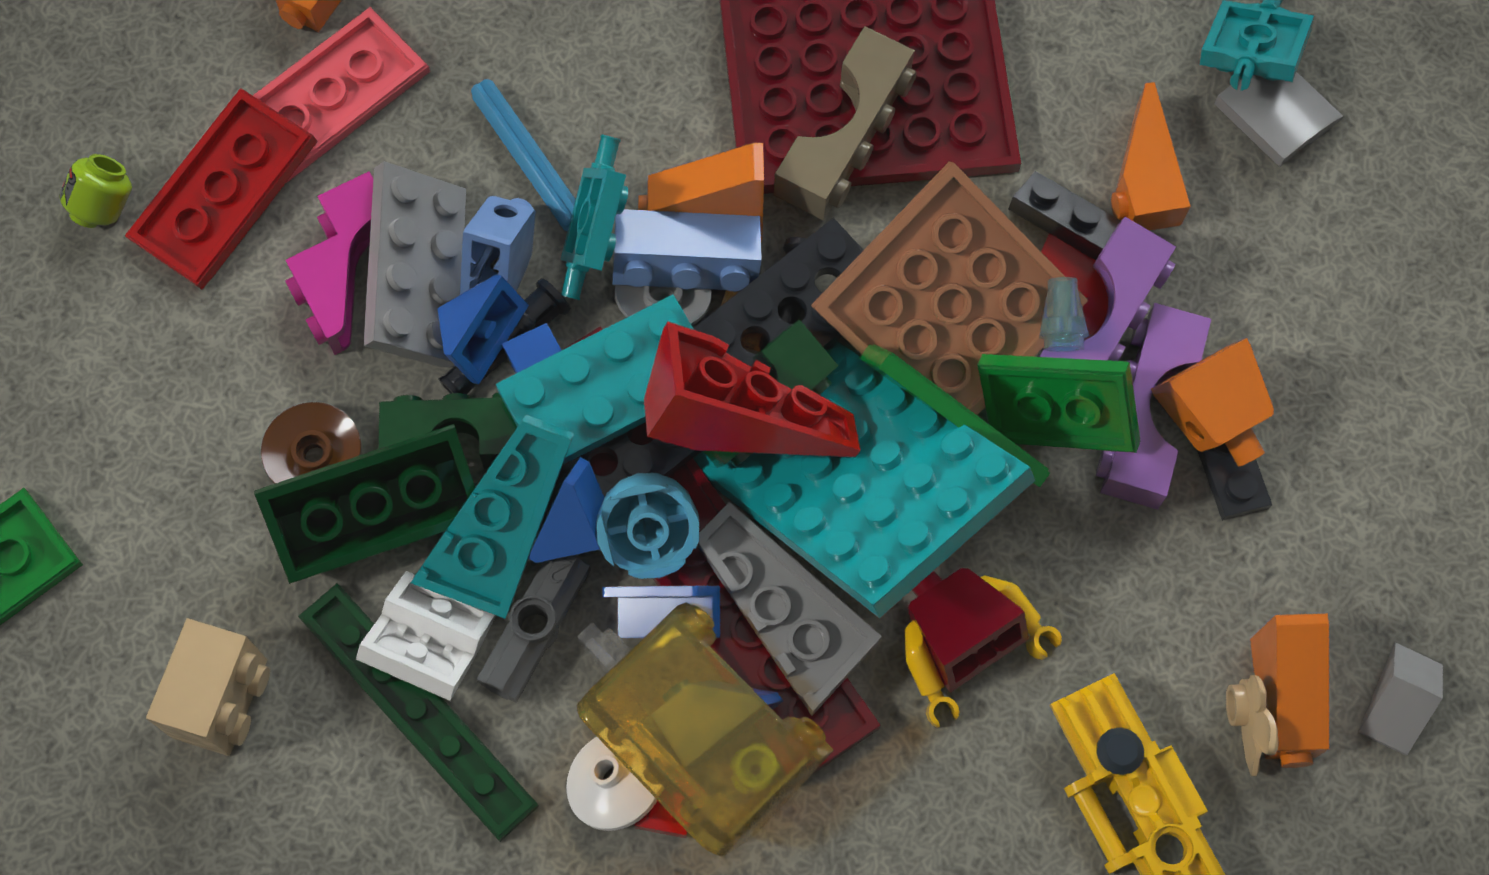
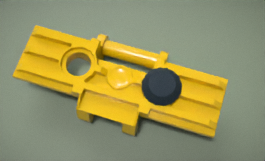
M1115 673L1049 705L1087 775L1066 786L1064 791L1068 798L1074 797L1108 861L1104 866L1109 874L1134 863L1140 875H1225L1200 829L1202 825L1198 818L1208 812L1172 745L1160 750L1155 741L1152 742ZM1102 782L1107 784L1112 795L1116 793L1121 795L1138 828L1133 834L1139 846L1131 849L1129 852H1126L1092 788ZM1172 835L1182 843L1184 851L1179 863L1167 864L1158 857L1155 847L1159 837Z

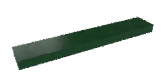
M338 583L298 616L499 842L539 807L538 803L440 696L356 660L359 645L374 623Z

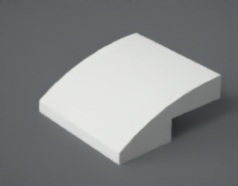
M406 571L385 599L381 616L359 645L356 660L450 701L480 650L496 615L411 584L410 582L415 574Z

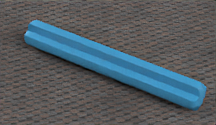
M484 79L479 84H475L471 89L472 99L561 227L568 231L576 201L575 197L494 82Z

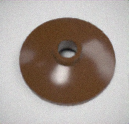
M320 402L298 404L282 412L269 425L261 445L262 464L266 474L275 484L361 455V438L352 419L339 408ZM312 448L323 450L322 458L316 462L306 460V454Z

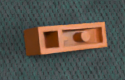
M1155 82L1145 84L1138 101L1116 192L1112 193L1111 196L1114 217L1119 220L1127 217L1149 231L1182 225L1191 207Z

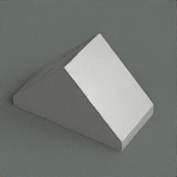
M1395 642L1358 733L1403 755H1408L1443 699V665Z

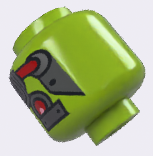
M92 154L89 158H81L73 163L61 188L59 198L62 206L70 213L69 217L78 225L86 228H95L97 225L106 226L115 223L119 219L132 191V184L126 175L125 167L121 163L105 155Z

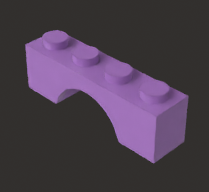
M1124 217L1115 228L1093 265L1104 282L1108 296L1107 314L1101 328L1094 336L1081 342L1069 344L1048 342L1038 357L1118 361L1125 349V346L1118 343L1127 327L1133 330L1138 328L1151 306L1144 302L1148 292L1153 285L1161 289L1176 264L1168 259L1176 246L1129 218Z
M1154 303L1148 317L1144 318L1138 328L1133 331L1130 345L1139 348L1135 362L1127 361L1130 362L1141 442L1137 453L1102 451L1096 470V476L1104 478L1100 493L1157 510L1167 497L1178 450L1165 441L1154 426L1150 413V398L1152 394L1150 389L1201 361L1211 323L1210 318Z

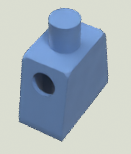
M490 196L477 211L463 231L460 295L494 275L503 276L514 290L517 291L532 256L536 211L529 202L520 198L507 200L497 196ZM496 258L499 259L493 269L498 270V273L494 272L490 267Z

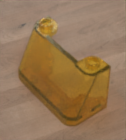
M686 602L677 605L585 694L577 704V712L585 725L702 847L715 855L724 856L753 838L834 750L825 741L826 736L823 730L807 717H802L801 719L787 717L782 720L710 647L716 640V634L712 629L715 626L712 618L700 607Z

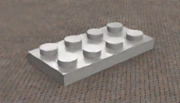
M383 161L374 168L363 346L439 367L455 366L445 356L443 351L437 308L460 295L466 188Z

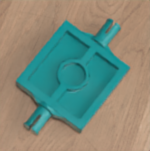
M1223 0L1202 47L1200 65L1213 67L1223 72L1234 71L1230 78V84L1237 90L1242 79L1240 91L1246 90L1250 86L1253 75L1272 81L1284 80L1293 82L1312 30L1314 15L1291 12L1281 8L1280 5L1283 0H1263L1262 3L1250 4Z
M607 135L600 136L601 139L595 163L592 162L590 168L583 169L560 259L566 261V267H568L560 294L580 300L586 272H589L590 268L602 271L604 261H610L616 244V235L611 233L616 214L620 215L623 212L628 198V187L624 186L626 174L616 172L615 168H613L621 140Z

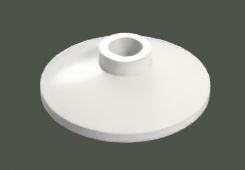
M612 730L595 737L580 750L570 767L566 789L571 809L585 824L602 831H616L635 824L649 813L661 794L665 779V766L662 755L649 738L633 730ZM614 767L612 775L603 780L605 773Z

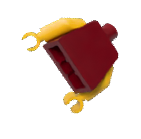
M960 568L944 580L933 571L912 589L917 598L908 605L911 622L904 630L906 663L921 696H927L930 701L926 709V716L928 721L937 728H940V724L934 715V708L938 703H945L949 706L954 720H957L959 716V707L955 700L943 695L941 689L944 686L951 693L1024 642H1026L1027 651L1032 657L1040 660L1047 658V652L1039 644L1040 635L1047 637L1055 647L1061 645L1062 636L1060 632L1052 626H1041L1039 623L1041 616L1021 589L1012 582L986 575L979 577L969 568Z

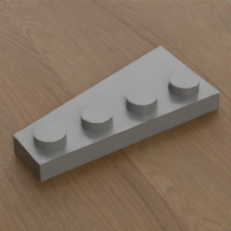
M730 502L699 533L698 549L812 716L880 643L882 636Z

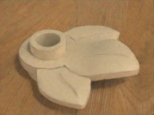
M1250 675L1249 679H1241L1239 684L1229 685L1226 691L1227 717L1231 726H1241L1245 758L1251 776H1257L1259 773L1262 752L1267 755H1275L1279 744L1278 728L1275 719L1266 708V688L1261 678L1257 675Z

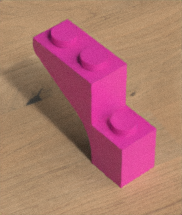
M370 171L317 196L324 211L323 214L317 216V219L327 240L285 260L293 277L286 279L285 282L296 304L300 306L307 302L313 316L305 320L318 345L328 342L334 355L346 350L351 343L356 267L360 256L370 245L373 177Z

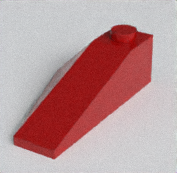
M671 322L666 323L661 334L644 397L647 437L701 451L856 457L861 451L853 413L803 385H797L793 389L785 386L768 375L770 367L758 360H755L753 365L749 366L726 353L729 344L712 335Z

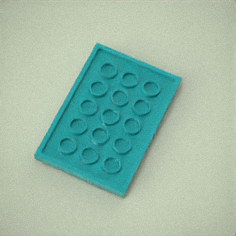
M836 341L826 351L838 364V367L827 376L832 384L820 395L854 414L861 450L856 457L753 453L737 467L729 461L718 468L703 451L693 459L714 488L880 618L1028 488L1035 479L1028 465L966 425L957 427L859 359L860 356Z

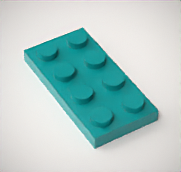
M674 294L496 383V388L517 427L525 415L574 433L563 463L564 465L646 422L644 397L663 328L667 322L693 329Z

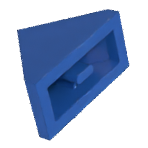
M494 275L437 308L444 354L475 384H480L502 349V343L507 341L529 306L503 276Z
M580 457L564 480L528 559L539 563L600 550L597 543V515L605 497L590 462Z

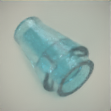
M1072 277L1048 279V291L1039 338L1044 339V350L1050 352L1083 350L1084 338L1089 337L1078 292V279Z

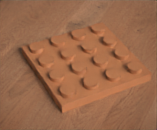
M948 162L811 306L861 355L869 344H875L894 353L974 414L978 415L985 408L977 366L982 354L1034 357L1088 300L954 162Z

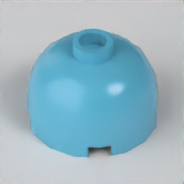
M637 473L620 480L606 493L597 515V543L605 559L613 566L615 563L620 568L628 570V575L639 579L661 578L678 571L686 563V558L692 553L693 548L696 549L699 542V514L689 492L675 479L658 473Z

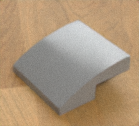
M1297 72L1293 82L1284 80L1272 81L1253 75L1250 86L1243 91H1240L1241 79L1237 90L1230 85L1217 96L1214 103L1279 167L1307 144L1310 146L1343 118V115Z

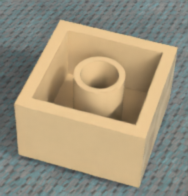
M186 618L146 719L172 739L230 756L234 744L242 745L249 732L251 717L246 714L253 696L260 697L267 686L270 668L265 665L268 659L247 636Z

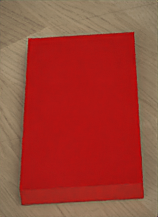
M240 88L128 230L125 237L202 290L218 272L318 141L311 133Z

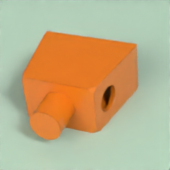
M1247 338L1224 347L1150 389L1155 398L1198 451L1203 452L1225 443L1238 467L1265 454L1252 427L1274 415V408Z

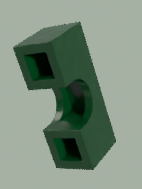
M801 320L786 328L753 357L754 361L758 360L771 368L768 375L772 376L776 381L791 389L797 385H803L819 395L832 384L827 376L838 367V364ZM703 451L717 468L727 464L729 461L737 467L753 454L748 452Z
M452 393L443 396L439 400H423L421 397L414 395H401L395 397L393 401L379 402V449L454 424L457 433L470 434L479 441V456L484 469H489L517 426L499 393L493 394L492 398H472L467 394Z

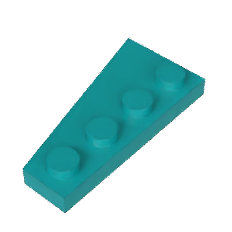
M525 415L410 583L506 619L574 433Z

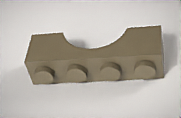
M864 26L843 61L840 81L841 88L848 94L854 104L855 115L846 126L833 134L822 137L798 136L775 173L774 196L822 220L826 218L832 206L836 208L841 207L851 187V182L848 181L850 175L855 168L861 171L865 167L873 150V145L870 144L872 138L877 131L882 134L886 131L895 113V108L892 107L898 95L905 97L914 83L917 71L912 69L915 50Z

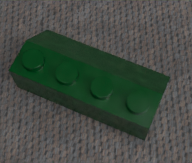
M453 424L254 490V495L288 582L291 584L446 531L475 489V485Z

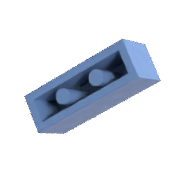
M624 209L620 215L616 214L614 227L616 244L613 252L612 285L741 291L759 277L762 260L760 216Z

